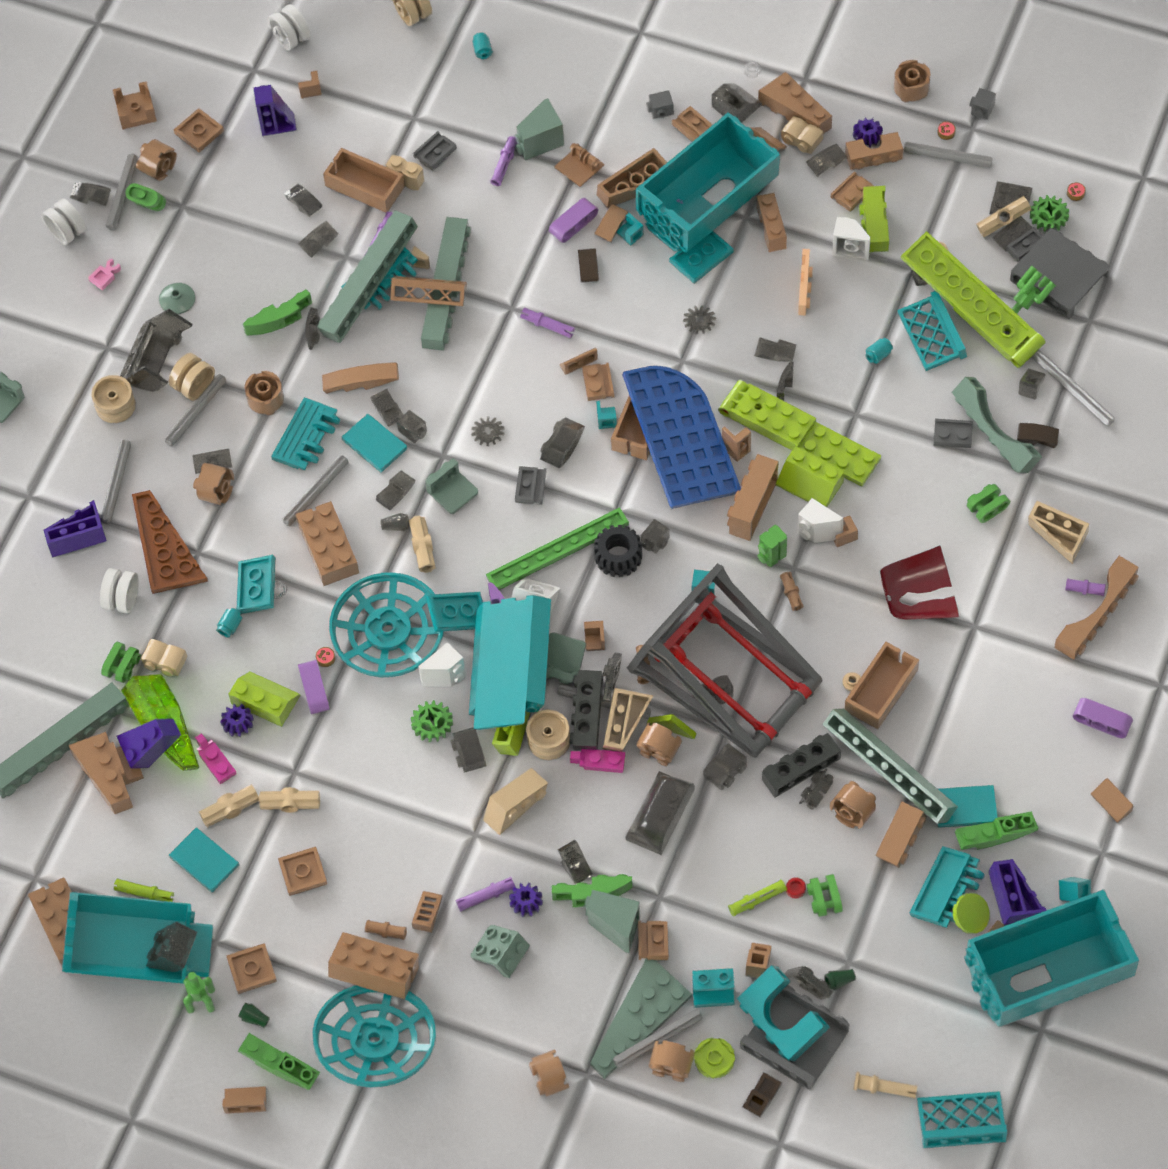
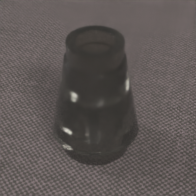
M402 512L380 520L382 530L405 531V529H409V517Z

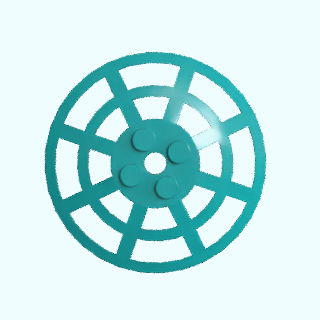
M394 572L373 574L353 583L337 599L329 620L331 642L336 653L349 667L373 677H396L418 669V666L438 650L444 635V631L435 632L434 627H428L427 617L422 609L427 604V595L435 593L422 581L406 574ZM390 581L389 592L376 594L367 599L360 592V589L368 585ZM397 582L414 586L425 595L416 602L406 595L397 593ZM354 595L360 604L352 612L349 622L338 620V614L342 606ZM388 599L386 607L375 610L371 605L373 602ZM396 600H400L412 607L404 612L396 608L395 603ZM365 609L369 614L365 624L355 623L360 612ZM416 613L421 618V628H411L409 619ZM387 625L393 627L390 632L383 631V628ZM336 627L348 630L347 633L353 648L346 653L342 652L337 642ZM354 631L365 632L367 641L358 646L354 638ZM438 634L436 643L427 656L422 659L416 654L423 646L427 635ZM410 635H421L419 642L413 649L406 644ZM373 646L381 650L380 659L374 658L364 651ZM400 648L405 653L404 656L388 659L389 651ZM360 655L369 662L379 664L378 671L360 668L353 664L350 659ZM409 658L416 663L403 670L385 672L387 665L397 664Z
M351 986L331 997L318 1012L313 1026L314 1050L320 1063L326 1070L346 1083L372 1088L385 1087L402 1082L415 1075L424 1067L434 1050L436 1027L433 1015L427 1005L411 991H408L405 1000L419 1010L411 1017H408L401 1010L390 1006L392 996L385 993L382 1004H366L356 1007L351 997L364 993L378 992L361 986ZM344 1001L349 1011L338 1020L335 1027L323 1023L328 1013L336 1005ZM379 1011L378 1017L366 1019L360 1013ZM391 1013L403 1022L395 1026L386 1020L387 1014ZM353 1017L357 1024L352 1028L351 1032L341 1030L343 1025ZM423 1017L429 1028V1044H417V1031L414 1024ZM409 1029L411 1044L399 1042V1033ZM320 1030L332 1035L331 1043L334 1055L323 1057L319 1046ZM338 1037L350 1040L351 1049L340 1052ZM372 1037L380 1039L378 1042L369 1041ZM397 1050L408 1051L406 1056L397 1064L391 1058ZM414 1052H426L422 1061L412 1070L405 1073L401 1069L412 1058ZM356 1055L359 1059L363 1060L362 1067L358 1068L346 1059ZM384 1061L388 1066L387 1069L370 1070L372 1062ZM340 1062L347 1069L359 1073L357 1079L347 1077L336 1071L329 1064ZM393 1072L397 1076L396 1078L384 1081H365L367 1075L379 1076Z

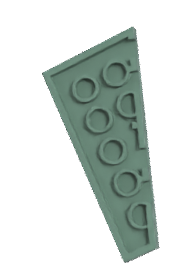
M646 958L590 1062V1066L604 1079L617 1068L613 1061L615 1056L651 1036L692 997V994L656 960H648Z

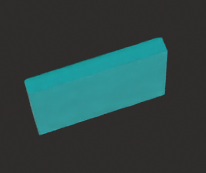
M712 231L690 251L683 252V250L675 253L669 258V262L695 284L734 253V248Z
M368 413L341 437L342 441L379 472H383L408 449L406 444Z
M273 554L238 561L236 609L241 614L274 608L276 557Z
M481 592L430 594L426 597L435 632L475 629L476 610L483 603Z
M994 785L938 788L939 791L958 806L949 821L938 823V828L973 826L993 822L995 818H998Z
M197 827L169 854V858L211 893L239 866L237 860Z

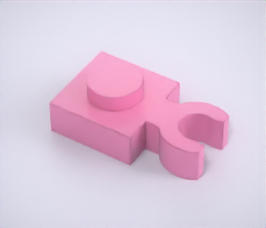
M113 259L108 260L105 268L100 265L88 277L89 281L103 291L115 279L114 274L121 270L120 264L118 263L115 267H112L114 265Z

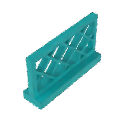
M937 291L931 292L930 297L897 310L925 371L956 358H960V360L967 358L966 348ZM930 303L932 308L929 313L921 311L923 305ZM909 311L915 313L912 320L905 318L903 314ZM918 314L927 316L924 324L916 321ZM930 318L939 321L937 327L928 325ZM913 325L922 327L919 335L911 332ZM925 329L934 331L931 338L923 336ZM937 333L945 334L946 337L943 342L935 340ZM920 340L929 342L926 349L918 347ZM932 344L941 346L938 353L930 351ZM945 347L952 349L954 352L948 356L942 354ZM928 354L936 357L935 361L929 364L925 361Z
M1000 1091L917 1098L923 1149L1006 1142L1007 1126L1004 1120ZM996 1098L997 1104L993 1109L984 1103L987 1099ZM968 1100H972L977 1104L972 1111L963 1105ZM946 1102H952L956 1107L950 1112L943 1105ZM922 1104H932L936 1108L929 1114L923 1109ZM980 1107L989 1112L984 1119L975 1113ZM959 1109L968 1113L963 1121L954 1115ZM939 1110L947 1115L942 1122L934 1117ZM993 1115L1000 1120V1125H991L987 1120ZM973 1117L980 1123L976 1127H971L966 1122ZM950 1119H953L959 1125L956 1128L950 1129L945 1124ZM929 1120L938 1125L935 1130H926L925 1125Z

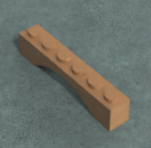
M1119 555L1108 570V590L1102 604L1087 618L1066 625L1056 638L1054 648L1073 660L1078 654L1081 656L1087 647L1086 643L1095 638L1098 627L1104 626L1108 619L1107 615L1116 610L1119 599H1124L1129 591L1128 587L1134 585L1138 580L1139 575L1137 573L1139 567Z

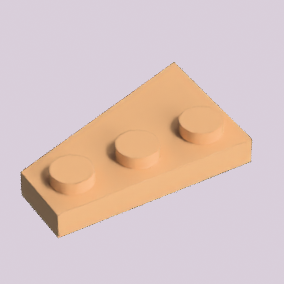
M802 249L798 315L805 316L806 308L810 309V297H807V293H811L812 282H808V278H812L813 267H809L810 249Z

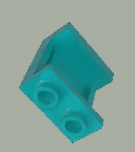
M733 968L692 971L694 1008L735 1005Z

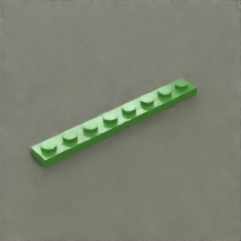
M619 507L487 573L486 578L489 583L492 582L498 590H501L593 544L599 532L603 533L602 530L604 528L610 529L611 525H614V527L622 525L625 528V526H629V521Z

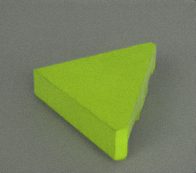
M674 714L649 717L647 723L650 722L651 726L653 723L668 728L672 733L690 739H695L697 735L693 729Z

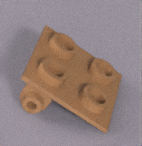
M572 143L570 146L571 152L557 163L554 168L581 187L605 164L578 143Z

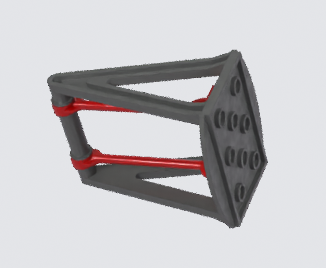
M719 563L712 568L653 633L626 667L631 674L650 681L754 758L767 745L769 746L772 743L771 740L779 735L778 732L797 710L807 703V699L814 695V691L823 681L822 677L732 583L724 567ZM712 582L722 590L759 631L716 601V596L708 591ZM698 603V607L679 626V628L670 636V638L664 644H662L661 641L678 624V622L686 615V613L694 606V604ZM703 618L712 624H718L791 690L790 696L767 722L762 723L754 718L687 659L686 653L680 645ZM750 642L803 679V681H793ZM650 654L658 662L661 661L695 698L644 661L646 657ZM691 673L754 727L756 732L753 738Z

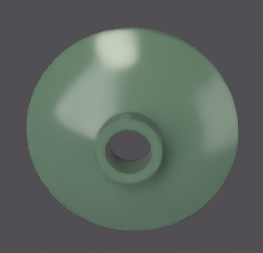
M172 283L161 291L159 303L161 308L167 313L182 314L190 310L194 305L195 293L187 284Z

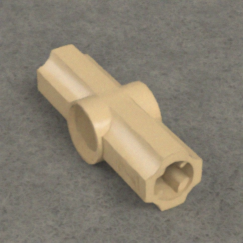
M1022 196L976 223L981 235L986 237L1032 209L1026 198ZM1003 211L1008 215V219L1005 222H1002L999 218L1000 213Z
M420 515L414 516L409 520L414 554L417 556L420 572L429 573L436 569L431 537L428 534L425 517Z
M251 784L234 794L226 793L222 795L216 803L199 811L203 823L208 828L225 818H235L241 813L242 809L258 802L259 796Z
M291 787L283 788L281 791H260L259 807L260 810L281 809V811L287 813L296 812L298 809H319L320 792L299 791Z

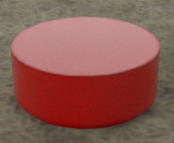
M794 877L786 883V893L789 897L798 899L804 896L806 884L801 878Z

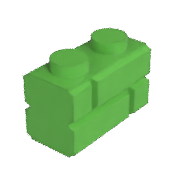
M773 525L768 529V532L765 531L759 536V554L757 556L763 564L766 563L772 567L778 563V560L780 561L787 556V535L778 525Z

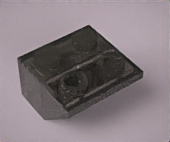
M724 83L712 93V108L723 116L729 112L732 116H736L741 123L762 105L759 100L736 83Z
M179 922L158 930L153 939L155 941L154 946L147 954L148 962L146 966L171 972L183 969L197 932Z

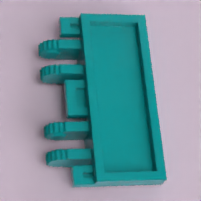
M405 247L369 300L379 310L383 306L375 298L380 295L387 302L391 299L380 287L382 286L387 290L391 286L393 274L405 277L401 273L406 270L413 277L417 275L415 270L406 262L408 261L413 266L418 259ZM368 302L364 309L366 310L371 304Z
M304 397L271 455L272 460L302 470H306L308 466L306 461L317 464L319 457L309 453L308 450L323 454L324 448L319 444L325 435L324 432L331 434L335 432L334 426L324 421L336 425L339 424L340 418L336 416L338 410Z
M942 846L909 912L911 917L948 928L950 922L955 923L953 913L949 912L950 909L953 910L954 904L957 903L952 899L957 900L960 896L964 895L967 888L979 889L980 885L978 882L966 877L969 876L980 880L984 878L985 874L983 872L968 867L977 868L980 859Z

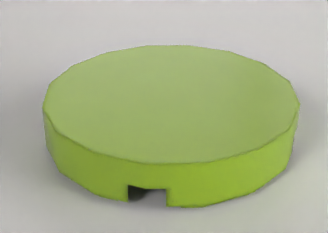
M967 893L960 896L953 907L955 924L967 934L983 931L990 919V910L987 902L976 893Z
M707 1038L696 1047L694 1062L698 1071L705 1077L721 1078L732 1070L735 1063V1054L732 1046L724 1039Z

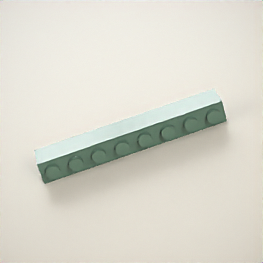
M395 210L388 218L387 223L378 233L377 238L368 248L363 259L359 261L358 266L349 276L348 281L339 291L338 296L329 306L324 317L319 321L317 328L324 337L338 343L342 342L418 228L411 216Z
M446 217L433 279L462 280V272L460 270L465 265L464 252L468 251L467 237L471 236V226L468 225V219ZM434 289L430 293L436 300L444 296L438 289ZM452 291L448 296L454 301L455 298H458L459 291ZM428 303L421 335L422 348L444 351L445 344L449 343L448 328H452L453 318L451 314L455 313L456 306Z
M113 682L0 764V796L2 799L12 795L22 784H27L37 773L46 770L52 762L61 759L70 750L69 745L91 737L97 729L107 725L112 718L122 714L129 707L126 697Z
M844 708L833 709L822 724L937 824L948 822L958 808L955 803Z

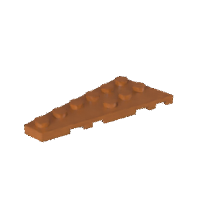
M151 490L132 494L152 594L208 582L206 575L202 572L199 564L191 555L190 550L171 524L169 518L165 515Z

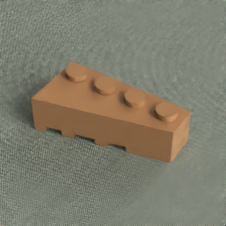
M786 72L758 90V103L771 108V111L776 114L780 113L785 116L786 120L790 121L793 116L798 117L806 123L821 129L823 134L832 129V115Z
M653 148L599 183L596 196L607 208L612 204L618 205L636 198V188L664 166L667 161Z
M106 732L69 745L73 757L80 764L114 814L133 808Z

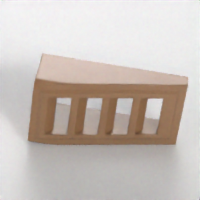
M427 891L422 892L412 920L413 929L432 933L443 895ZM426 897L436 899V902L427 901ZM424 904H426V905H430V906H434V907H433V909H432V908H427V907H423V906H424ZM422 911L430 912L431 915L423 914ZM420 917L429 919V921L420 920Z

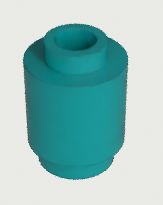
M483 32L475 34L472 43L476 57L479 59L489 58L493 53L489 37Z
M887 338L878 339L865 350V357L870 363L877 364L891 354L893 346Z
M234 608L226 609L217 624L216 631L220 635L229 638L235 633L243 619L241 613Z

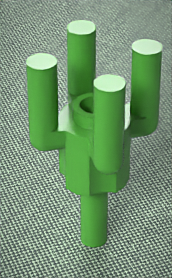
M1032 265L1017 283L1020 291L1013 298L1017 303L1012 308L1017 314L1022 307L1028 310L1034 302L1041 304L1056 286L1049 278L1044 276L1039 282L1038 287L1045 288L1042 292L1035 288L1034 285L1041 278L1042 274Z
M190 972L188 978L184 979L188 995L183 999V1003L187 1012L191 1014L195 1011L194 1001H202L207 1011L213 1012L215 1007L212 998L208 995V993L215 992L212 979L205 977L202 980L200 976Z

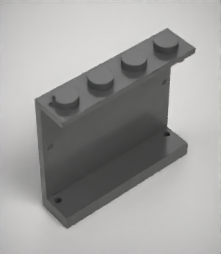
M1050 228L1011 270L1010 281L1017 285L1018 281L1032 265L1042 274L1041 278L1034 285L1035 288L1042 292L1045 287L1039 288L1038 284L1044 276L1056 285L1043 303L1067 319H1070L1074 315L1075 306L1102 276L1106 278L1109 276L1110 266L1104 260L1095 257L1090 251L1080 247L1075 241H1071L1063 236L1061 232Z
M787 985L774 998L771 1004L770 1014L773 1023L781 1030H788L794 1027L810 1011H814L823 1018L830 1028L796 1061L786 1060L778 1053L779 1048L775 1044L772 1045L766 1039L764 1030H760L755 1025L748 1036L744 1035L741 1039L740 1049L808 1090H811L848 1034L850 1024L844 1017L835 1016L830 1013L827 1007L823 1005L818 1006L813 1003L810 997L798 994L793 987Z

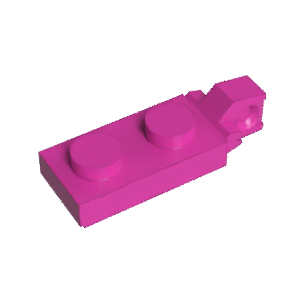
M202 733L195 737L197 744L200 746L197 749L200 758L219 784L237 774L216 743L212 740L207 741Z
M581 749V751H571L570 763L579 764V767H583L584 770L623 773L626 754L619 751Z

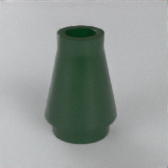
M853 969L828 971V974L824 975L827 989H833L834 991L856 980Z
M245 1003L238 1015L243 1022L263 1028L267 1026L270 1017L266 1016L252 1003Z

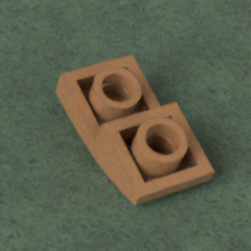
M612 204L594 234L612 242L618 229L622 226L628 211Z

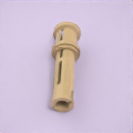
M856 1072L853 1090L863 1089L873 1094L879 1091L915 1099L918 1085L882 1080L877 1075L872 1077Z

